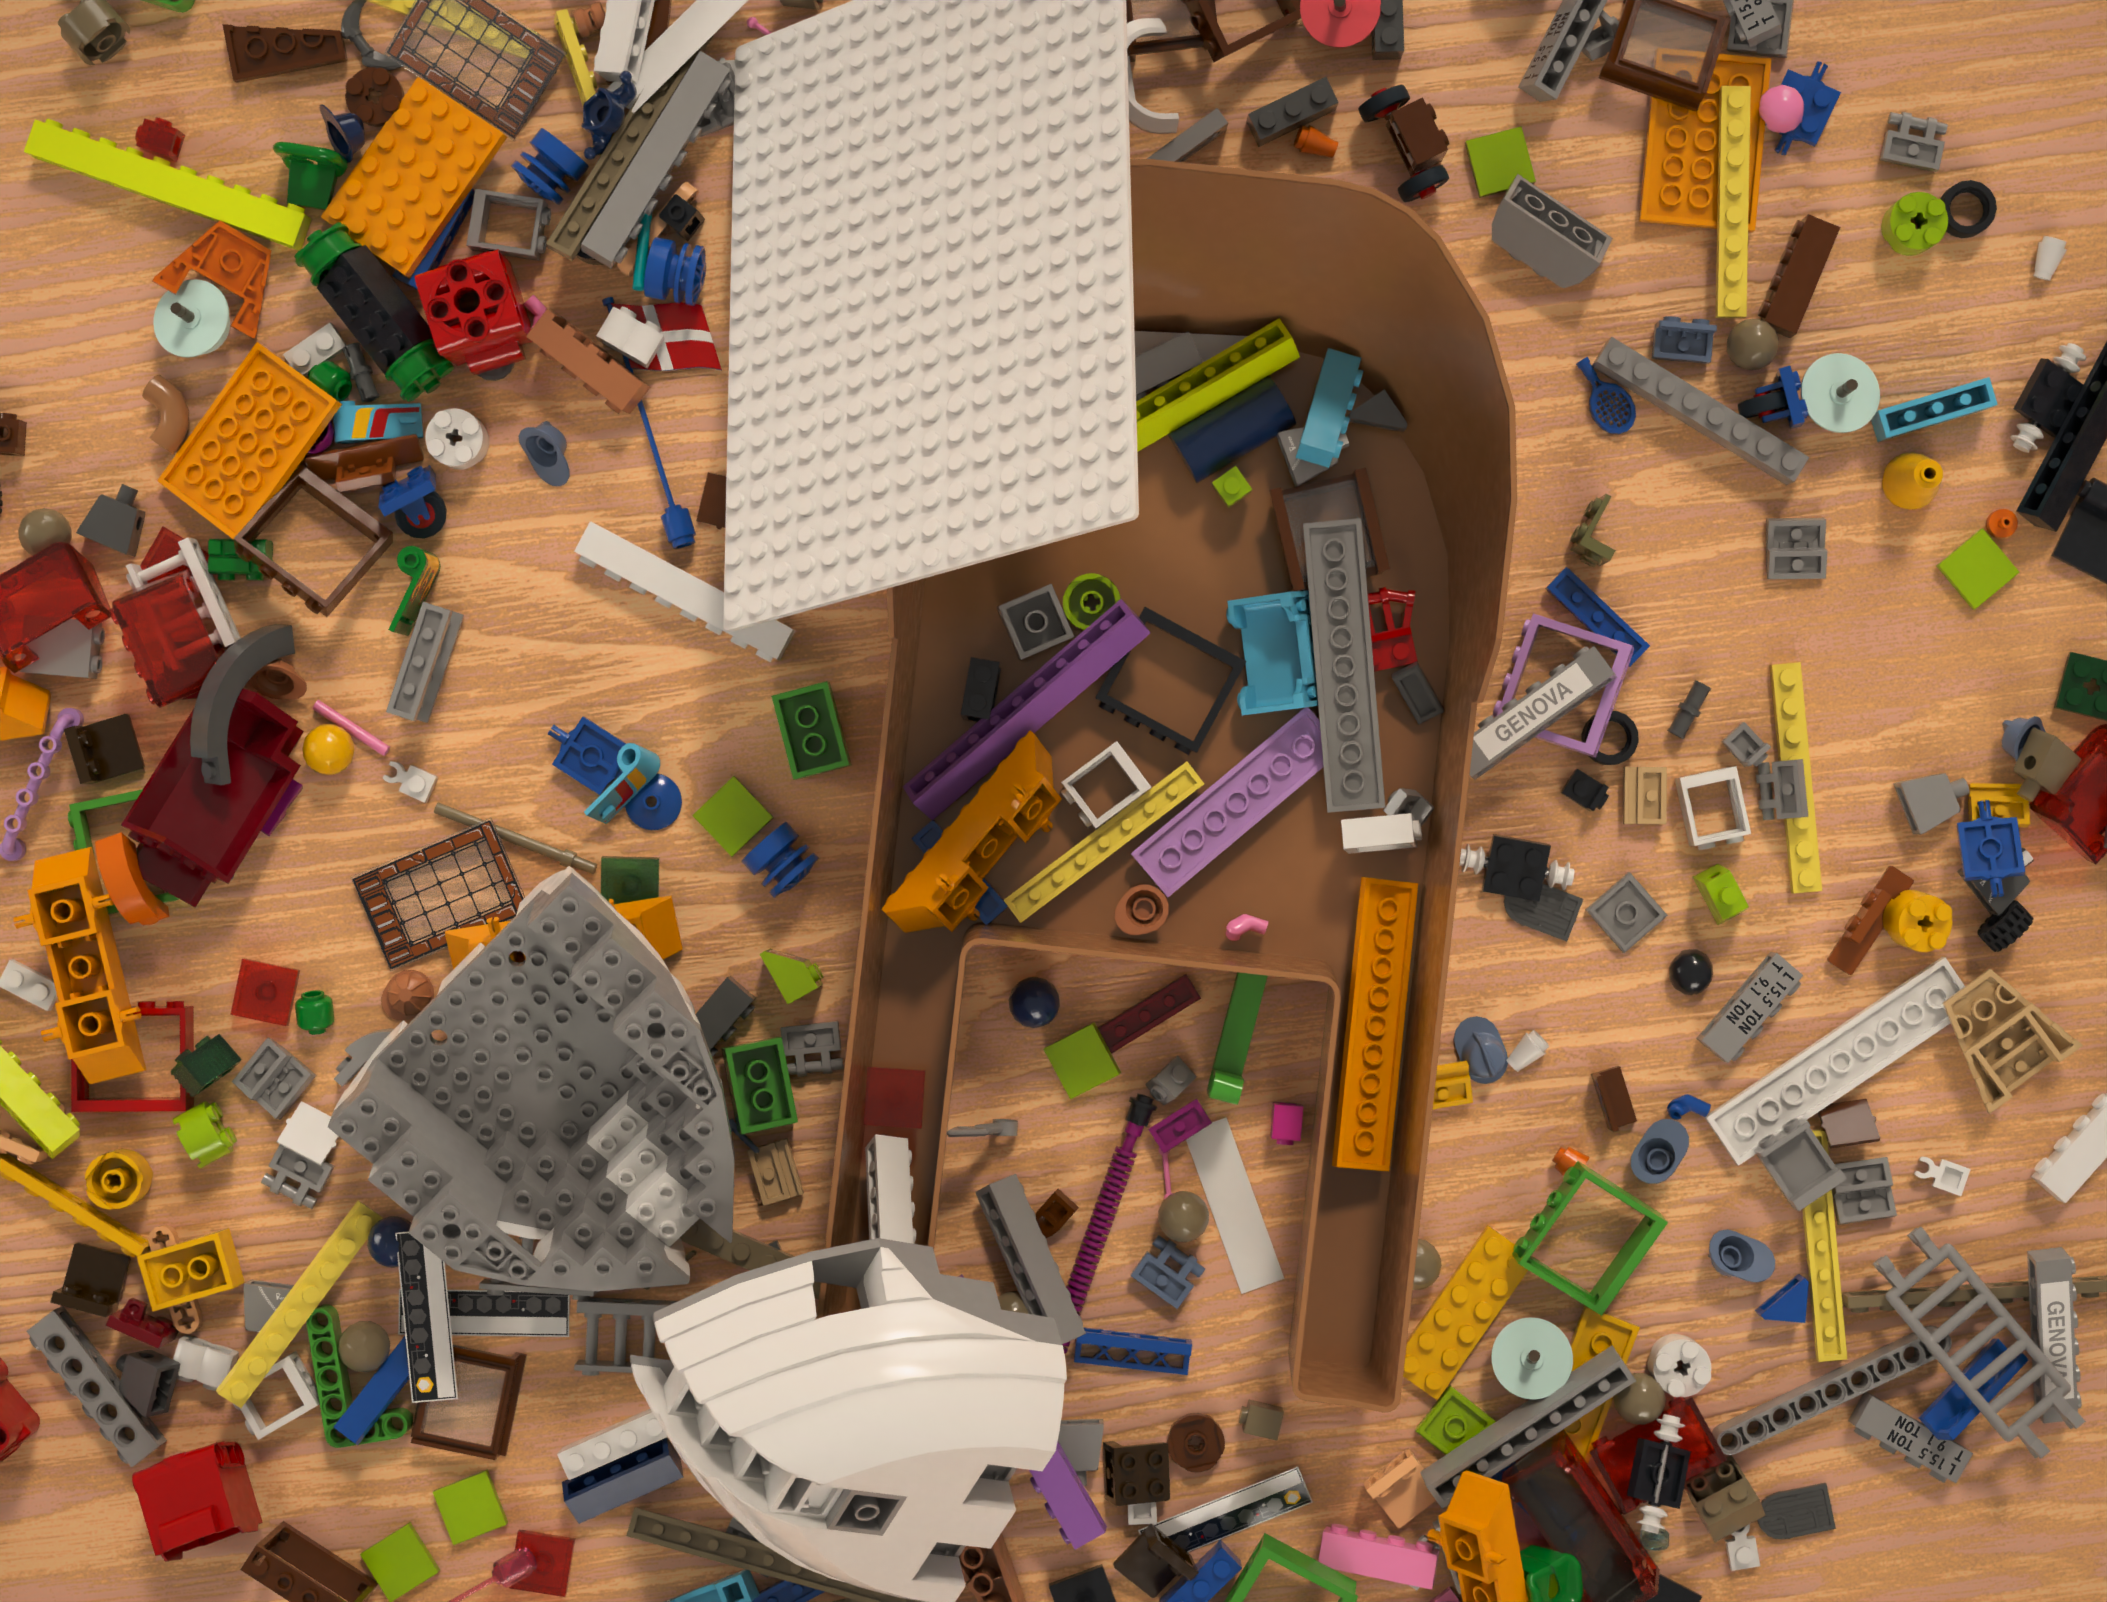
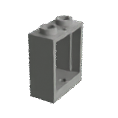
M475 189L466 245L472 251L487 252L499 249L504 256L539 261L540 254H544L546 250L547 238L543 235L545 225H549L551 220V208H548V204L544 199ZM491 203L536 210L530 249L485 243Z

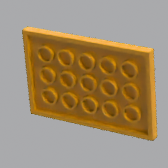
M1657 48L1654 54L1653 68L1697 83L1706 53ZM1719 54L1707 93L1699 104L1697 112L1650 96L1639 222L1717 229L1719 88L1721 86H1751L1748 232L1755 231L1765 133V121L1760 117L1759 103L1761 96L1769 89L1772 59Z
M417 77L401 100L399 109L384 124L325 209L321 218L332 226L338 222L347 225L349 228L347 234L351 239L362 244V246L366 245L374 255L410 279L508 137L422 78Z
M256 342L157 481L234 540V537L263 505L282 489L342 403L262 344Z

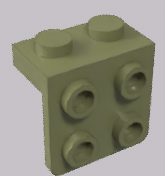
M1608 494L1600 498L1596 497L1594 501L1589 503L1583 515L1587 517L1585 523L1577 526L1570 538V541L1573 542L1570 550L1581 556L1580 560L1592 567H1595L1596 564L1601 566L1609 562L1616 551L1590 537L1611 499V496Z

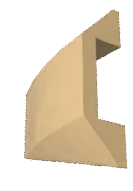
M1991 969L1982 973L1943 1002L1945 1011L1989 1114L2013 1097L2010 1093L2049 1063L2052 1061L2061 1062L2083 1046Z

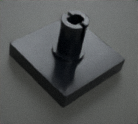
M1103 1564L1049 1583V1589L1054 1602H1116Z

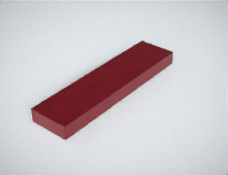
M1184 974L1098 1027V1030L1112 1054L1200 1000L1201 997L1187 974Z

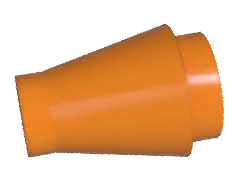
M1301 125L1294 141V147L1298 148L1301 153L1333 158L1338 147V141L1329 138L1311 125L1308 127Z

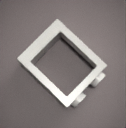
M1116 741L1062 781L1061 784L1064 789L1060 792L1070 805L1075 802L1081 809L1078 816L1088 828L1092 825L1096 830L1150 790L1151 786ZM1112 756L1137 790L1097 819L1072 785Z
M1737 766L1675 778L1689 846H1698V850H1705L1716 847V841L1726 839L1727 844L1744 841L1743 836L1751 834ZM1726 780L1736 828L1698 836L1688 788Z
M1412 813L1341 820L1343 849L1348 854L1417 848V840H1422L1421 823H1419V820H1415Z
M297 1351L276 1362L264 1378L283 1368L304 1405L266 1426L250 1398L242 1408L233 1404L237 1410L242 1411L246 1418L245 1425L248 1431L255 1435L258 1440L320 1404L317 1386Z

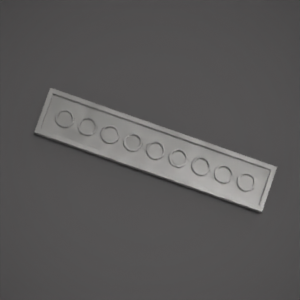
M1361 518L1303 523L1327 813L1385 808Z

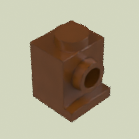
M0 413V455L25 456L27 422L17 419L16 414ZM4 428H6L8 433L7 436L3 438Z

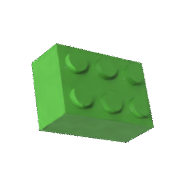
M826 681L771 696L793 780L852 766L830 682Z
M773 1037L721 1048L738 1133L746 1134L798 1123L782 1037Z

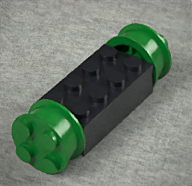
M338 222L324 232L321 230L313 232L307 238L309 243L294 256L297 266L305 267L312 276L310 279L312 285L317 286L319 292L384 373L385 378L388 381L393 380L401 390L400 397L403 400L411 402L424 391L429 394L441 385L439 380L448 375L454 369L452 362L439 355L430 327L369 248L366 245L362 246L360 243L355 244L347 234L349 232L347 225Z

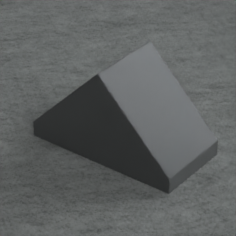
M1385 389L1351 411L1348 415L1350 418L1349 422L1399 432H1404L1407 428L1406 420Z

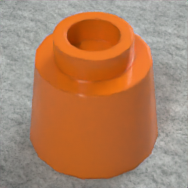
M1568 1146L1567 1149L1560 1147L1552 1161L1556 1163L1554 1168L1564 1176L1566 1171L1570 1167H1574L1577 1161L1586 1165L1590 1157Z

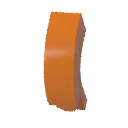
M122 832L95 841L97 861L103 882L111 900L123 918L130 925L139 922L144 926L155 924L161 919L170 917L168 906L158 899L144 882L138 865L136 844Z

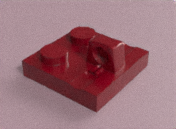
M135 1298L129 1299L123 1309L111 1314L105 1325L158 1349L175 1340L179 1332L173 1326L171 1320L161 1316L155 1318L146 1314L148 1304Z

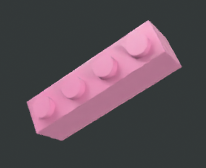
M1331 1524V1527L1326 1526L1324 1529L1318 1560L1320 1563L1335 1570L1432 1590L1440 1549L1433 1548V1544L1424 1541H1417L1416 1544L1406 1543L1404 1538L1389 1535L1388 1539L1377 1537V1533L1370 1530H1360L1357 1533L1348 1531V1527L1341 1524Z

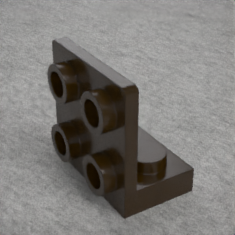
M129 714L119 715L87 726H72L64 729L80 784L98 783L145 767Z
M82 1243L74 1244L63 1287L53 1291L50 1303L102 1317L110 1316L117 1312L131 1258Z
M1115 1441L1103 1442L1105 1500L1115 1506L1170 1500L1169 1451L1167 1443L1122 1446Z
M1150 1524L1113 1563L1117 1571L1152 1598H1155L1176 1575L1180 1576L1183 1574L1191 1581L1199 1573L1192 1556L1153 1524Z

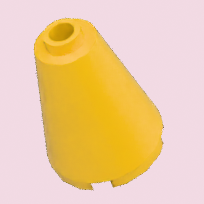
M1907 452L1894 457L1886 465L1883 474L1882 489L1886 498L1893 505L1904 509L1915 510L1928 505L1938 493L1943 478L1942 467L1938 462L1916 452Z

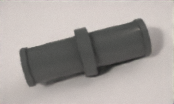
M360 343L346 345V347L342 348V351L351 370L349 372L350 378L355 380L362 403L376 400L375 398L380 396L371 377L373 371L371 366L367 365Z
M1696 680L1693 682L1694 684L1684 702H1680L1678 705L1680 710L1667 730L1682 739L1685 738L1695 717H1699L1701 714L1699 709L1709 691H1711L1710 687Z

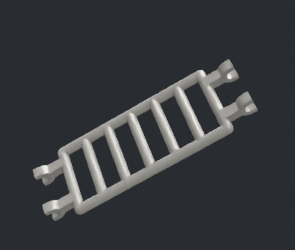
M1922 1227L1915 1228L1907 1236L1927 1256L1923 1263L1904 1278L1886 1255L1873 1263V1266L1893 1286L1885 1295L1887 1301L1999 1435L2007 1442L2012 1441L2018 1436L2034 1458H2043L2050 1450L2029 1428L2040 1416L2053 1406L2070 1429L2073 1427L2077 1429L2086 1422L2064 1398L2071 1391L2070 1384L1958 1251L1949 1243L1938 1249ZM1948 1258L1959 1272L1911 1311L1901 1300L1900 1296ZM1968 1281L1978 1295L1930 1334L1919 1320L1964 1282ZM1987 1304L1998 1318L1949 1357L1938 1343ZM2007 1327L2017 1341L1971 1380H1968L1958 1366L2003 1328ZM2026 1350L2037 1364L1991 1403H1988L1979 1393L1978 1389ZM2045 1373L2055 1384L2056 1388L2008 1427L1997 1413Z

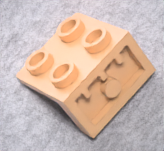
M1409 1448L1363 1482L1367 1492L1373 1499L1377 1500L1397 1528L1404 1526L1436 1501L1426 1487L1420 1473L1425 1468Z

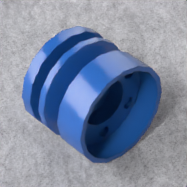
M541 128L530 141V144L538 154L533 157L522 151L520 156L529 163L528 167L526 168L516 160L511 167L534 192L542 198L560 205L564 199L554 191L555 188L558 187L568 194L571 190L563 181V178L567 176L575 181H579L589 166L559 139Z
M655 237L651 244L644 278L645 296L666 300L670 289H673L674 302L681 303L685 295V303L695 306L703 289L706 276L705 247L696 245L692 253L691 244L685 243L680 254L677 255L675 241Z
M784 822L770 833L742 860V863L753 875L765 869L769 872L762 882L764 887L774 880L778 882L769 892L774 898L797 885L810 873L814 863L819 859L815 853L805 860L801 858L810 848L807 844L796 850L793 849L792 845L799 835L787 822Z

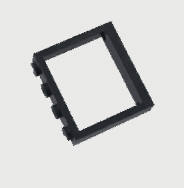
M1144 607L1139 616L1144 625L1148 622L1233 669L1194 741L1108 695L1131 650L1112 666L1096 696V699L1100 701L1098 706L1114 714L1115 710L1124 713L1126 716L1123 720L1139 728L1141 723L1151 728L1149 734L1163 742L1166 737L1176 742L1174 748L1187 755L1191 751L1197 753L1246 661Z

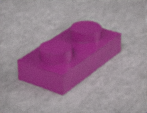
M1195 1099L1148 1130L1164 1154L1206 1128L1212 1122L1198 1099Z

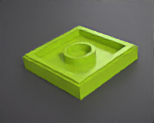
M1522 126L1465 142L1479 198L1507 191L1517 174L1530 183L1535 184L1536 179Z
M1983 528L1979 529L1936 565L1972 610L1979 607L2020 573Z
M735 776L692 815L731 857L774 818Z
M1095 1022L1044 1048L1070 1099L1121 1073Z
M1449 1385L1416 1427L1415 1431L1447 1455L1496 1421Z
M488 1469L433 1491L453 1545L508 1524Z
M411 1522L360 1554L389 1602L399 1598L440 1571V1568Z

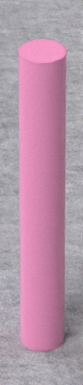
M317 700L312 708L314 711L337 726L342 727L346 732L381 755L385 756L390 750V746L320 700Z

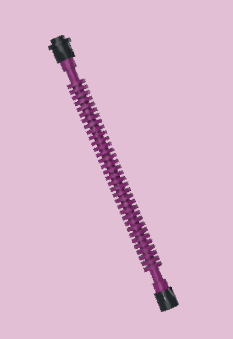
M1138 1093L1136 1098L1130 1097L1129 1099L1131 1105L1125 1119L1128 1122L1124 1130L1126 1136L1122 1147H1115V1151L1119 1154L1113 1153L1112 1158L1117 1161H1110V1165L1114 1168L1108 1167L1107 1172L1112 1175H1105V1179L1109 1182L1103 1181L1102 1186L1107 1189H1100V1193L1103 1195H1098L1097 1200L1102 1203H1095V1207L1098 1209H1093L1092 1214L1096 1216H1091L1090 1221L1093 1223H1088L1087 1226L1091 1230H1086L1085 1235L1089 1237H1083L1082 1241L1086 1244H1081L1080 1249L1084 1251H1078L1077 1255L1081 1258L1077 1257L1075 1263L1079 1265H1073L1072 1269L1076 1272L1072 1271L1070 1276L1074 1279L1069 1278L1067 1282L1069 1285H1066L1071 1294L1073 1305L1076 1311L1079 1312L1083 1308L1081 1305L1085 1303V1299L1081 1297H1087L1088 1293L1086 1291L1090 1289L1088 1284H1091L1093 1280L1088 1276L1094 1277L1095 1272L1093 1270H1096L1098 1266L1095 1263H1099L1100 1258L1098 1256H1101L1103 1252L1100 1249L1105 1247V1244L1100 1241H1107L1105 1235H1109L1110 1232L1107 1228L1112 1227V1223L1108 1220L1114 1221L1115 1216L1112 1214L1117 1213V1209L1113 1206L1119 1207L1120 1204L1115 1199L1121 1200L1122 1195L1119 1193H1124L1125 1190L1120 1185L1126 1186L1127 1181L1123 1180V1178L1129 1179L1130 1176L1125 1171L1131 1172L1132 1167L1128 1166V1164L1134 1165L1135 1162L1130 1157H1137V1153L1133 1152L1136 1139L1141 1137L1144 1126H1148L1153 1110L1156 1111L1157 1106L1152 1104L1154 1099ZM1070 1341L1062 1344L1064 1353H1067L1068 1348L1065 1346H1069Z

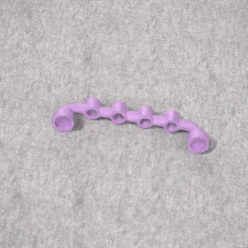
M65 708L60 711L50 735L43 737L39 742L42 753L38 762L30 764L27 769L30 779L26 788L20 789L16 793L17 809L14 815H9L4 820V827L7 831L3 842L0 844V855L5 860L17 861L23 858L26 853L24 842L17 838L18 833L26 828L27 821L25 818L30 807L38 802L39 796L37 791L42 780L50 775L49 764L52 757L62 748L60 739L64 729L83 725L84 717L78 709ZM50 740H52L53 742V748L51 750L48 748V742ZM38 766H40L42 770L39 776L36 773V769ZM26 793L30 795L28 802L24 799ZM14 819L18 821L17 828L13 826Z

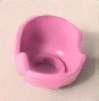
M1779 85L1768 89L1761 96L1759 103L1760 117L1772 132L1786 133L1794 130L1802 122L1804 102L1802 96L1795 88Z

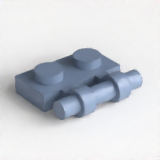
M1158 1235L1152 1245L1161 1250L1159 1255L1155 1257L1147 1251L1130 1275L1178 1309L1194 1287V1284L1186 1279L1187 1275L1191 1272L1199 1278L1205 1268L1197 1263V1258L1191 1254L1187 1256L1176 1248V1243L1170 1239L1166 1241ZM1168 1257L1182 1265L1178 1272L1165 1264Z

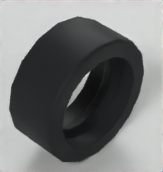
M1973 180L1961 181L1946 190L1940 198L1945 204L1948 215L1946 232L1952 236L1959 238L1974 237L1987 229L1995 218L1997 211L1996 198L1991 190L1981 182ZM1960 193H1971L1979 198L1983 206V214L1978 223L1971 226H1963L1954 220L1951 215L1950 205L1955 196Z
M1612 711L1609 720L1619 723L1624 728L1627 735L1625 747L1614 755H1606L1598 751L1596 758L1589 756L1594 762L1602 765H1616L1628 760L1635 753L1639 743L1638 730L1634 721L1626 714ZM1595 715L1585 723L1581 733L1583 743H1586Z

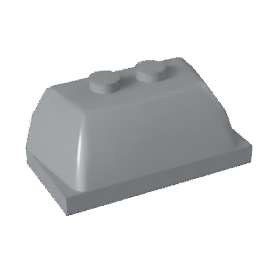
M1519 174L1510 184L1492 222V240L1494 243L1508 251L1514 259L1530 266L1539 276L1548 278L1562 288L1579 284L1594 273L1601 264L1613 239Z

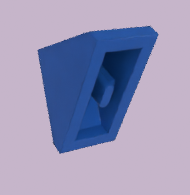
M1797 1274L1755 1310L1756 1313L1765 1320L1805 1323L1809 1282L1806 1278Z

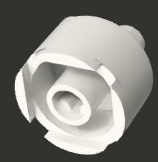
M452 408L439 411L431 419L426 429L425 440L428 452L437 461L450 468L458 470L468 469L480 462L487 454L489 435L486 428L477 417L465 410ZM460 435L463 437L461 442H453L454 436Z
M1669 1334L1658 1339L1652 1346L1647 1362L1648 1371L1668 1394L1673 1397H1689L1700 1392L1710 1382V1358L1707 1352L1690 1337L1681 1334ZM1681 1360L1683 1362L1682 1369L1677 1370L1676 1362Z

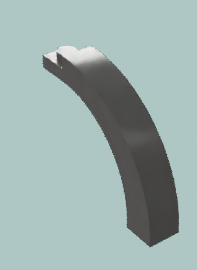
M273 624L245 635L221 655L203 682L193 711L190 746L191 757L202 758L201 772L205 783L216 785L231 783L227 734L233 707L240 692L257 671L275 659L295 654L292 625Z

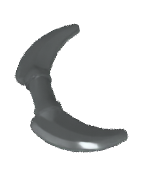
M366 0L353 1L344 12L341 31L343 38L353 42L360 51L362 64L368 68H384L387 71L404 66L403 63L393 56L381 54L369 46L362 36L359 26L360 13Z

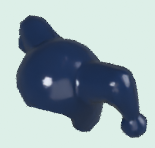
M629 71L621 72L619 78L623 84L618 89L611 92L608 89L599 87L598 93L584 103V123L581 126L591 133L593 140L592 147H588L584 151L585 158L589 160L594 159L597 155H602L611 140L612 134L623 123L624 109L637 95V90L631 80L632 75Z

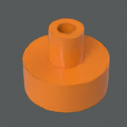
M2008 509L1996 510L1986 520V529L1995 538L2009 537L2014 534L2018 527L2016 515Z

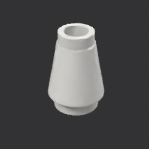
M2044 236L2042 242H2038L2034 277L2047 281L2051 280L2052 275L2067 251L2065 249L2067 242L2049 236Z
M1533 1030L1529 1034L1525 1033L1506 1061L1514 1070L1519 1072L1545 1055V1050L1549 1048V1045Z

